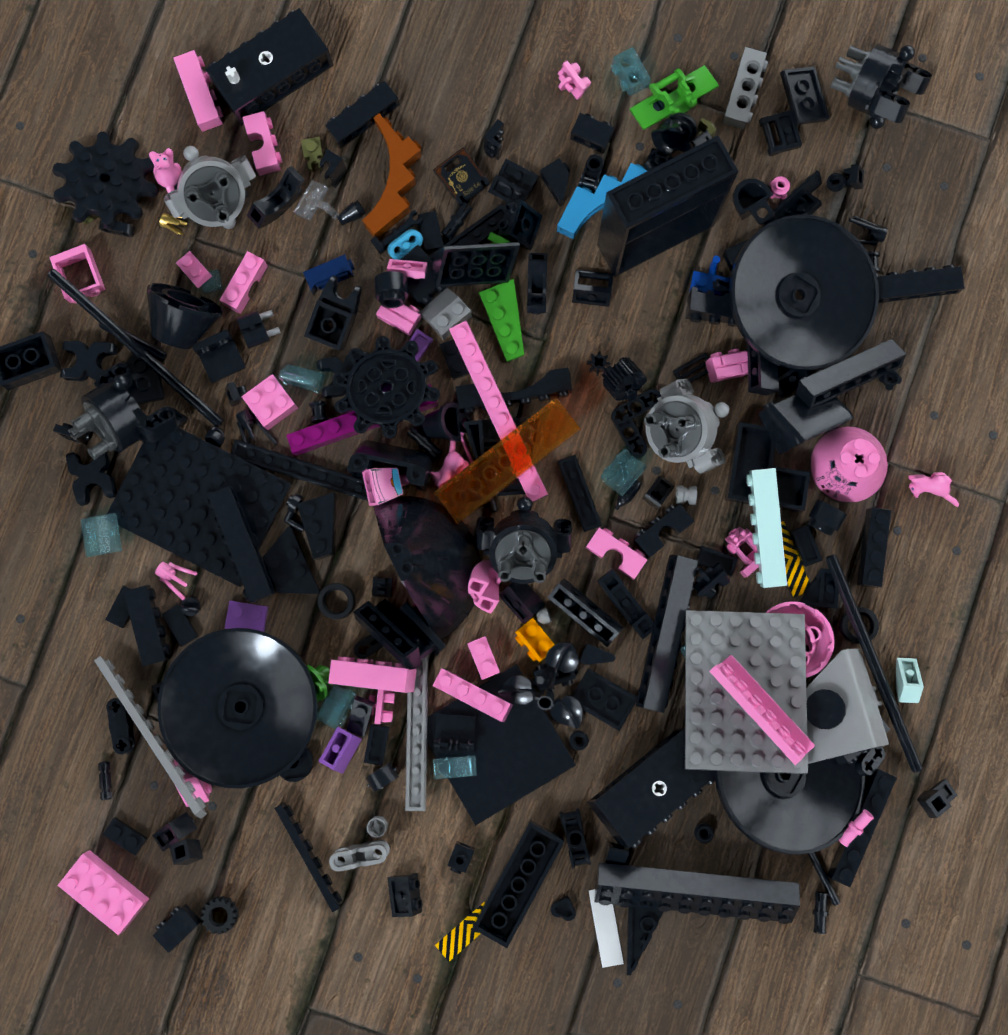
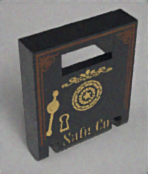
M461 148L433 169L435 175L459 206L463 203L460 199L461 196L467 203L484 190L481 181L486 187L490 185L488 179L464 148ZM458 158L460 164L447 173L444 168Z

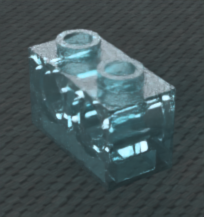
M633 47L613 57L611 68L614 75H618L620 78V85L624 92L627 91L628 95L631 96L649 87L651 78ZM621 63H628L630 66L624 67ZM635 78L638 82L633 83L630 79Z

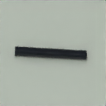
M816 852L808 853L833 906L840 904L841 902Z

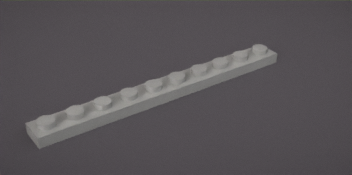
M101 656L94 661L194 815L200 819L207 815L204 809L206 804L193 793L196 789L190 781L186 782L184 779L185 772L179 765L176 766L174 764L173 756L169 750H165L163 747L165 742L159 734L155 735L153 732L154 725L149 719L144 718L143 714L145 712L139 704L134 703L133 699L135 697L129 689H125L123 686L125 681L119 674L116 675L113 671L115 669L114 664L109 659L105 660Z

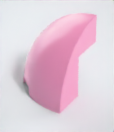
M484 560L474 567L468 582V593L471 594L473 602L478 608L491 614L499 602V584L501 580L490 560Z

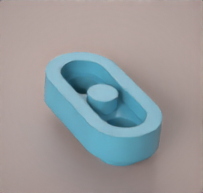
M415 229L407 230L389 244L388 254L393 259L400 260L415 246L422 245L423 237L421 233ZM414 235V240L409 241L410 236ZM395 247H399L398 252H394Z

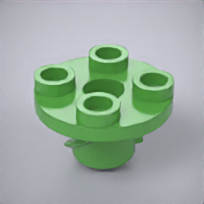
M307 665L315 684L317 701H322L328 696L326 685L331 686L328 683L330 669L322 665L314 669L312 666Z

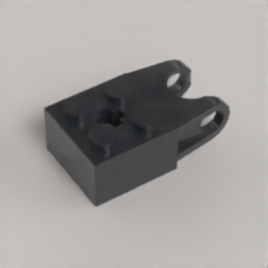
M333 275L328 280L315 304L304 337L337 350H344L357 316L362 287L356 285L350 296L343 299L337 293L338 277ZM328 322H333L334 327L331 330Z

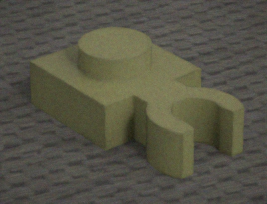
M320 137L301 140L304 159L309 160V171L313 172L312 166L314 164H318L319 169L322 170L323 167L320 168V160L318 159L323 157Z

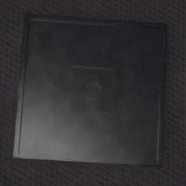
M516 664L482 684L479 688L502 698L498 695V690L505 681L513 675L523 674ZM534 694L533 700L528 704L521 705L508 701L513 704V707L505 722H501L459 699L428 716L427 743L433 753L435 749L434 740L437 714L476 716L473 756L434 753L475 826L576 766L545 711L538 707Z

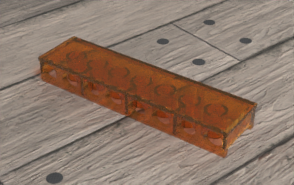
M555 398L436 490L434 494L454 518L456 524H460L581 431V428L561 402Z

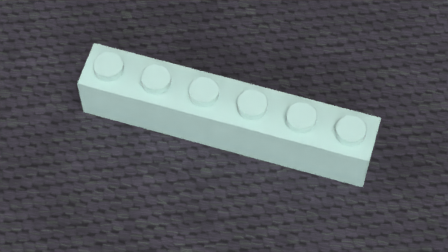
M776 468L750 470L746 479L747 485L751 486V494L748 495L749 505L753 506V514H750L751 525L755 526V533H752L753 544L757 546V553H754L755 564L759 566V572H756L757 583L763 588L787 586Z

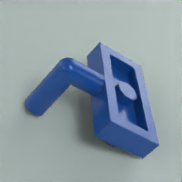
M719 256L713 257L708 273L693 271L689 291L692 287L698 288L697 292L707 293L708 290L714 291V295H722L721 292L713 289L712 282L716 281V279L730 282V278L716 275L717 266L720 262Z

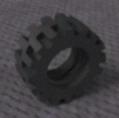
M217 896L207 902L202 909V925L207 927V931H212V934L226 933L237 922L239 909L235 906V901L232 902L229 897ZM216 907H222L227 911L228 918L224 923H218L213 919L212 912Z

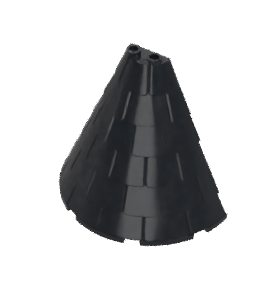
M400 496L380 505H374V512L384 547L402 584L429 627L442 640L459 627L475 605L471 594L468 593V582L471 572L481 562L474 537L464 522L453 512L429 499L415 496Z

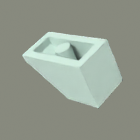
M897 658L896 692L899 702L919 703L924 686L917 659Z

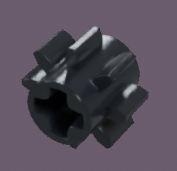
M600 351L596 356L591 354L592 361H587V365H591L589 372L594 371L597 376L599 372H603L606 370L605 367H609L611 364L606 362L608 355L602 356ZM602 361V365L595 366V362Z

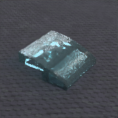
M116 513L81 519L86 557L122 551Z

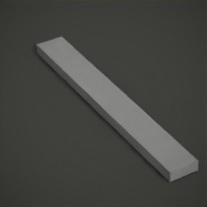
M429 654L421 660L422 665L415 668L417 672L414 692L407 693L405 811H426Z

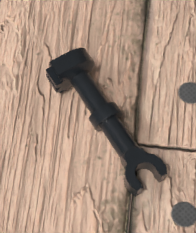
M416 210L410 212L409 218L399 227H394L391 230L392 232L382 240H379L376 236L370 240L380 254L385 252L386 245L398 238L407 229L423 223L422 218L413 220L414 216L418 214Z

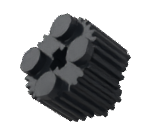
M622 357L619 359L620 363L617 362L613 367H606V370L603 371V386L615 400L623 401L628 399L632 401L637 397V391L647 382V378L629 357Z

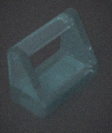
M287 364L279 373V379L284 384L320 393L325 377L323 373Z

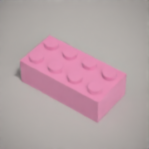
M338 656V660H331L328 683L404 693L414 692L417 669H406L401 663H395V666H392L393 662L376 661V664H374V660L357 659V662H355L353 657Z
M90 850L79 857L58 884L62 890L117 935H120L128 928L150 900Z

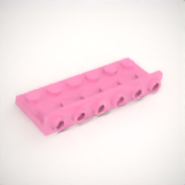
M732 655L709 671L794 765L799 763L814 748L815 744Z

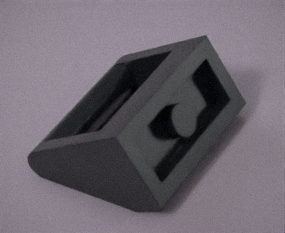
M576 269L572 303L609 307L613 274ZM581 277L608 281V288L578 284V279Z
M585 644L579 658V662L585 665L607 663L615 660L613 654L590 644Z

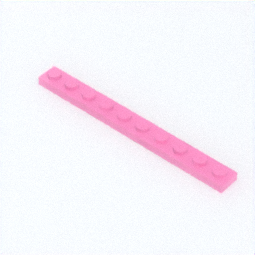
M464 321L450 328L451 335L526 496L533 502L548 495L468 322Z

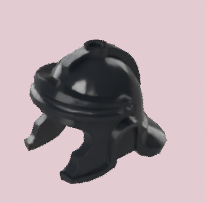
M670 114L669 118L665 120L659 129L651 132V138L657 150L663 155H670L673 151L677 150L686 152L692 148L690 141L697 134V125L695 120L688 114Z

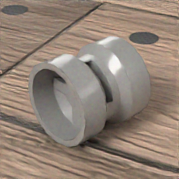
M677 485L676 504H683L687 501L689 505H696L697 486H689L687 489L683 485Z
M375 816L367 824V832L374 838L383 836L388 828V822L383 816Z

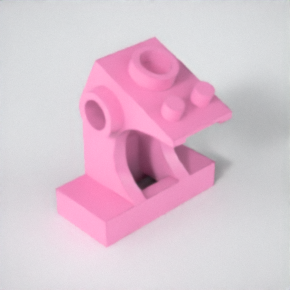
M738 527L733 529L725 540L728 543L726 545L728 550L732 554L736 553L746 564V567L740 571L745 578L759 567L758 564H755L754 553H757V546L753 544L752 532L747 528ZM744 542L753 549L747 556L739 548Z

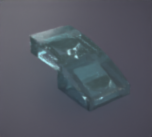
M474 755L433 759L435 779L477 775Z

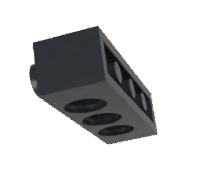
M565 578L558 583L547 597L606 647L612 643L624 628Z

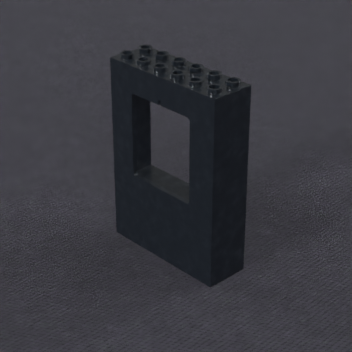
M719 135L606 192L597 246L614 277L715 225L738 174V169Z

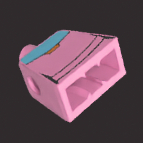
M372 468L362 472L369 506L380 505L402 495V486L409 484L406 473L399 475L398 468Z

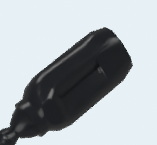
M632 477L623 486L618 494L616 510L631 502L642 485L638 480Z

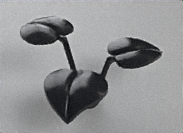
M570 642L557 643L546 654L547 665L555 667L548 688L542 689L538 694L535 689L531 688L532 683L529 678L523 675H513L498 690V695L502 698L521 705L530 703L533 700L534 694L538 707L542 710H549L551 708L550 713L555 721L575 729L580 727L583 717L580 701L572 695H566L562 700L560 698L554 700L555 695L552 691L558 669L564 673H569L578 666L579 656L574 645Z

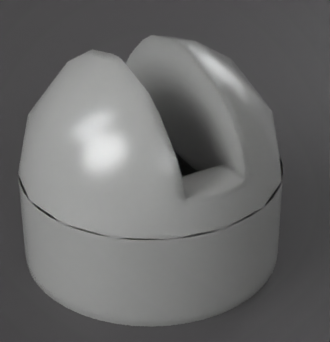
M547 607L537 612L538 622L542 624L552 622Z

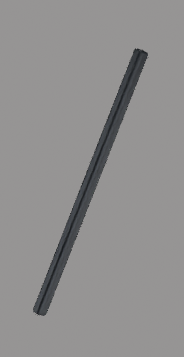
M55 269L48 273L47 276L207 420L217 427L223 423L224 420L64 276Z
M835 554L829 555L825 560L911 771L914 773L919 772L923 767L837 556Z

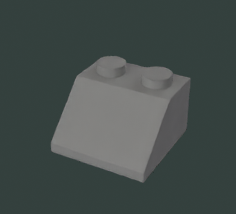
M448 288L419 311L420 315L443 341L451 335L450 328L472 317L471 310Z

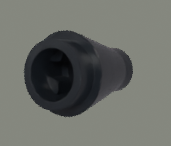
M358 200L356 202L352 201L337 218L343 226L363 218L362 215L366 214Z

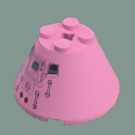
M841 427L825 434L812 451L811 474L814 482L825 495L839 502H859L869 498L879 490L887 474L888 464L884 448L872 434L860 428Z

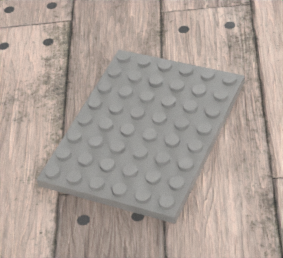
M686 610L685 769L808 774V753L799 763L794 765L709 672L714 666L722 663L732 655L807 736L805 614Z

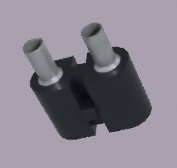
M272 310L261 314L255 311L236 318L248 349L270 341L269 337L281 333L279 327L266 331L262 320L274 316Z

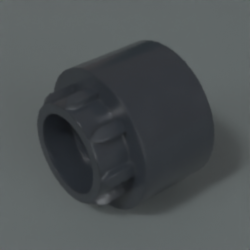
M388 271L380 273L375 277V298L383 307L398 308L405 303V300L408 298V279L405 274Z
M817 499L808 515L811 517L809 525L831 536L835 530L839 531L847 514Z

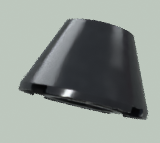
M152 283L151 287L150 285L147 286L151 335L164 344L181 349L193 348L192 345L203 337L223 313V309L217 303L204 296L198 298L191 295L190 290L163 283Z

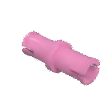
M864 809L854 821L849 822V827L839 839L840 843L848 847L858 835L863 833V829L868 823L874 819L873 815Z

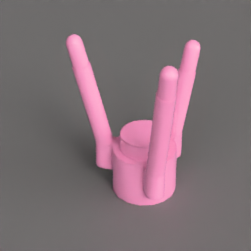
M164 561L161 562L155 574L160 577V581L165 583L183 600L186 597L169 581L173 579L184 587L187 586V583L175 576L176 571L174 569L195 576L198 573L177 566L172 562L169 564Z

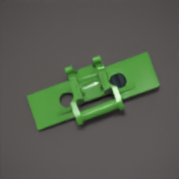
M705 65L687 76L677 68L673 74L657 83L650 84L649 88L653 95L630 108V112L642 129L645 130L664 118H669L670 114L685 113L697 105V99L718 88L719 85ZM678 80V88L669 94L667 91H660V89ZM689 86H693L695 91L691 92Z

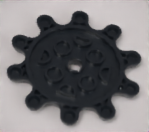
M99 132L95 145L84 147L78 141H73L69 145V151L73 155V160L69 163L54 164L52 168L53 174L63 178L66 183L63 187L55 190L53 197L58 203L66 201L75 203L76 208L72 213V218L75 222L82 223L88 216L97 215L101 219L103 228L112 229L115 226V218L120 213H126L132 219L141 218L143 210L138 205L139 199L144 196H157L159 188L157 185L146 181V175L153 171L154 164L150 157L145 159L136 158L135 153L139 148L137 140L128 138L122 145L111 144L109 134ZM103 175L110 177L108 182L100 181Z
M381 336L377 338L376 348L370 354H365L359 348L351 349L348 355L353 362V369L346 373L338 372L333 376V382L346 389L345 397L335 403V410L338 413L354 411L357 414V420L354 423V430L357 433H365L370 426L378 424L382 427L383 435L391 439L396 436L397 425L401 421H409L414 426H421L424 423L425 418L419 410L420 405L428 401L435 402L440 397V392L437 388L426 384V379L434 374L438 367L436 362L432 360L424 363L416 361L415 354L418 351V344L415 341H408L402 349L394 350L390 347L389 339ZM383 385H392L391 391H382Z

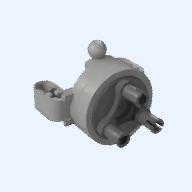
M187 146L184 149L183 155L190 162L184 166L180 174L177 189L164 196V202L173 218L182 216L184 220L189 217L194 222L203 226H223L226 229L234 228L236 225L235 218L239 215L244 205V188L250 186L251 183L249 181L256 177L246 155L234 159L230 164L217 157L206 155L198 157V149L194 146Z
M679 379L660 389L661 397L657 398L658 402L644 418L647 440L653 451L662 459L674 463L686 461L689 468L694 467L698 473L708 472L726 462L723 452L719 448L711 449L716 439L717 427L720 425L719 417L723 418L728 415L729 406L724 402H719L713 407L710 402L692 395L694 392L693 387L687 379Z

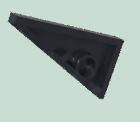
M634 906L628 907L627 975H631L636 969L643 951H645L652 938V933L658 926L663 911L654 908L644 910Z

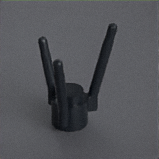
M857 216L849 218V222L869 229L868 237L871 240H859L861 244L877 245L878 242H884L887 235L886 227L873 224Z
M249 409L243 410L236 415L237 425L243 442L247 443L244 429H247L251 439L255 438L251 429L255 421L274 445L278 444L269 431L263 427L255 414H251Z

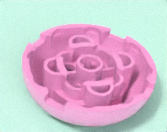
M784 602L766 612L805 614V645L809 647V652H806V678L819 673L828 664L834 650V634L830 623L819 610L801 602Z

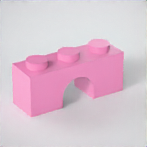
M264 111L244 116L243 121L250 141H264L261 149L252 152L255 168L259 176L280 171L282 158L280 152H276L275 149L278 143L275 134L272 135L270 130L273 128L271 118H267Z
M247 251L220 298L224 306L239 314L242 313L250 299L248 294L251 286L255 281L259 282L268 267L262 258Z
M598 528L586 549L599 558H602L609 550L618 551L621 554L622 562L617 570L634 580L647 561L644 558L645 554L638 549L634 551L629 548V543L622 538L619 540L612 536L614 533L607 528Z

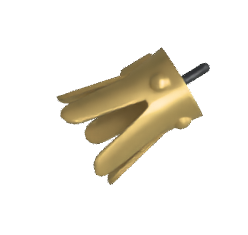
M163 213L161 218L158 217L161 227L168 228L177 235H183V232L172 224L186 226L187 222L173 218V216L167 213Z

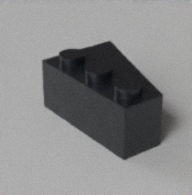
M696 287L691 288L687 298L685 319H690L691 322L699 323L701 320L709 321V324L718 325L720 322L728 323V326L737 327L731 311L729 294H724V296L714 295V291L708 290L707 293L697 292L698 288Z
M335 493L297 504L311 553L315 560L335 555L337 495Z

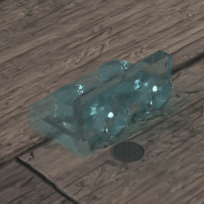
M623 449L622 452L617 454L611 465L603 471L600 478L608 487L623 496L647 467L633 457L627 449Z

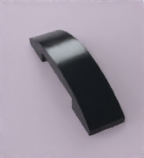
M611 569L597 580L599 585L637 634L644 639L652 633L654 622L628 591L616 572Z

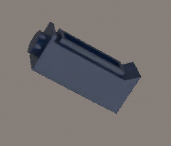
M344 254L304 271L303 274L312 294L315 295L317 289L322 290L325 288L328 280L333 275L338 277L337 283L350 278V275L354 277L352 270H355L351 259L347 260Z

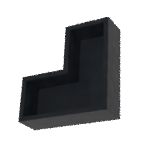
M739 422L735 429L725 501L749 504L748 495L751 494V486L747 485L746 479L749 471L776 468L780 510L801 513L805 511L811 472L772 466L775 446L765 426Z

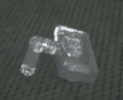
M313 180L294 210L297 216L311 221L318 208L324 209L333 219H336L339 215L327 202L322 201L329 189L325 185Z

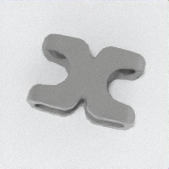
M376 840L360 845L341 847L330 857L329 864L334 871H344L359 866L379 864L385 861L390 852V846L385 840ZM375 849H379L382 854H376ZM339 857H344L345 861H341Z

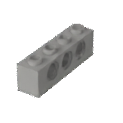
M745 47L722 124L744 129L746 123L750 124L753 115L750 109L751 106L755 107L758 98L755 92L756 89H760L763 81L760 75L761 72H765L768 61L765 60L766 52ZM751 69L755 74H751L747 70ZM742 87H748L750 91H745ZM737 104H743L745 108H739Z

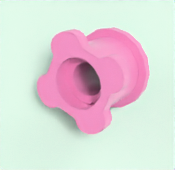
M780 176L770 182V190L773 193V196L770 198L784 200L787 197L786 193L790 188L788 179Z

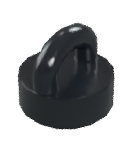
M213 426L206 433L205 440L217 447H221L225 441V434L221 428Z
M193 596L184 598L180 606L182 613L187 616L196 615L200 610V601Z

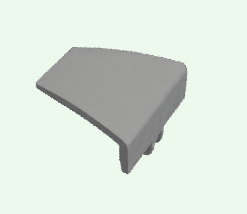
M861 649L841 650L806 688V699L815 691L826 689L838 693L846 705L845 718L835 728L829 730L819 729L813 726L807 719V737L815 744L814 748L808 752V764L889 745L878 706H882V702L878 699L877 686L871 685Z

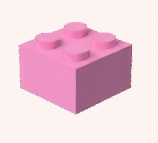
M273 374L242 396L246 404L267 430L298 409Z

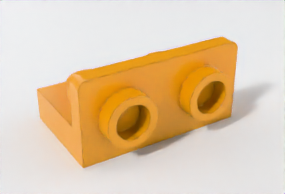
M534 618L515 632L517 634L515 639L521 647L524 644L529 649L527 654L533 661L538 660L541 662L546 657L548 650L555 645Z

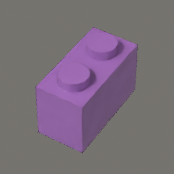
M337 727L318 762L343 774L362 739Z

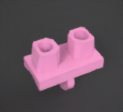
M566 61L558 72V78L561 81L558 87L561 91L567 89L578 100L589 88L591 81L588 77L580 78L578 76L581 69L577 62L570 64Z
M378 689L377 703L374 705V708H376L374 724L393 721V711L383 709L384 703L394 704V692ZM369 695V700L375 702V696Z

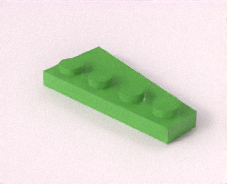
M512 279L508 283H502L479 292L506 362L524 356L514 279Z

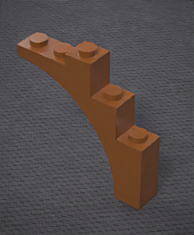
M380 113L373 118L375 125L383 135L388 146L390 171L387 185L374 209L362 220L364 227L373 237L376 236L377 238L410 213V203L404 194L416 185V175L409 167L422 157L420 151L422 148L416 140L412 141L409 136L404 139L398 130L395 132L391 128L392 123L387 117L383 118Z

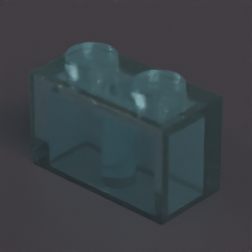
M334 684L317 714V720L334 729L340 726L343 727L348 719L345 715L349 709L352 710L357 694L341 685Z

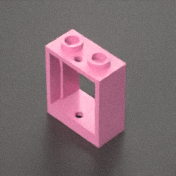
M83 244L49 257L53 269L57 270L65 278L63 267L87 259L96 284L79 291L86 297H94L101 294V291L106 290L91 249L87 245ZM61 289L64 299L70 303H77Z

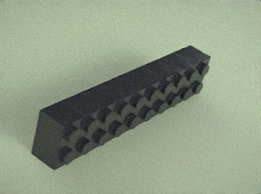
M599 863L595 880L594 902L601 905L615 904L625 908L634 906L644 910L654 908L663 912L673 910L683 914L692 912L699 913L702 916L712 914L722 918L731 916L742 920L758 919L761 922L778 921L781 924H788L793 922L800 907L799 883Z

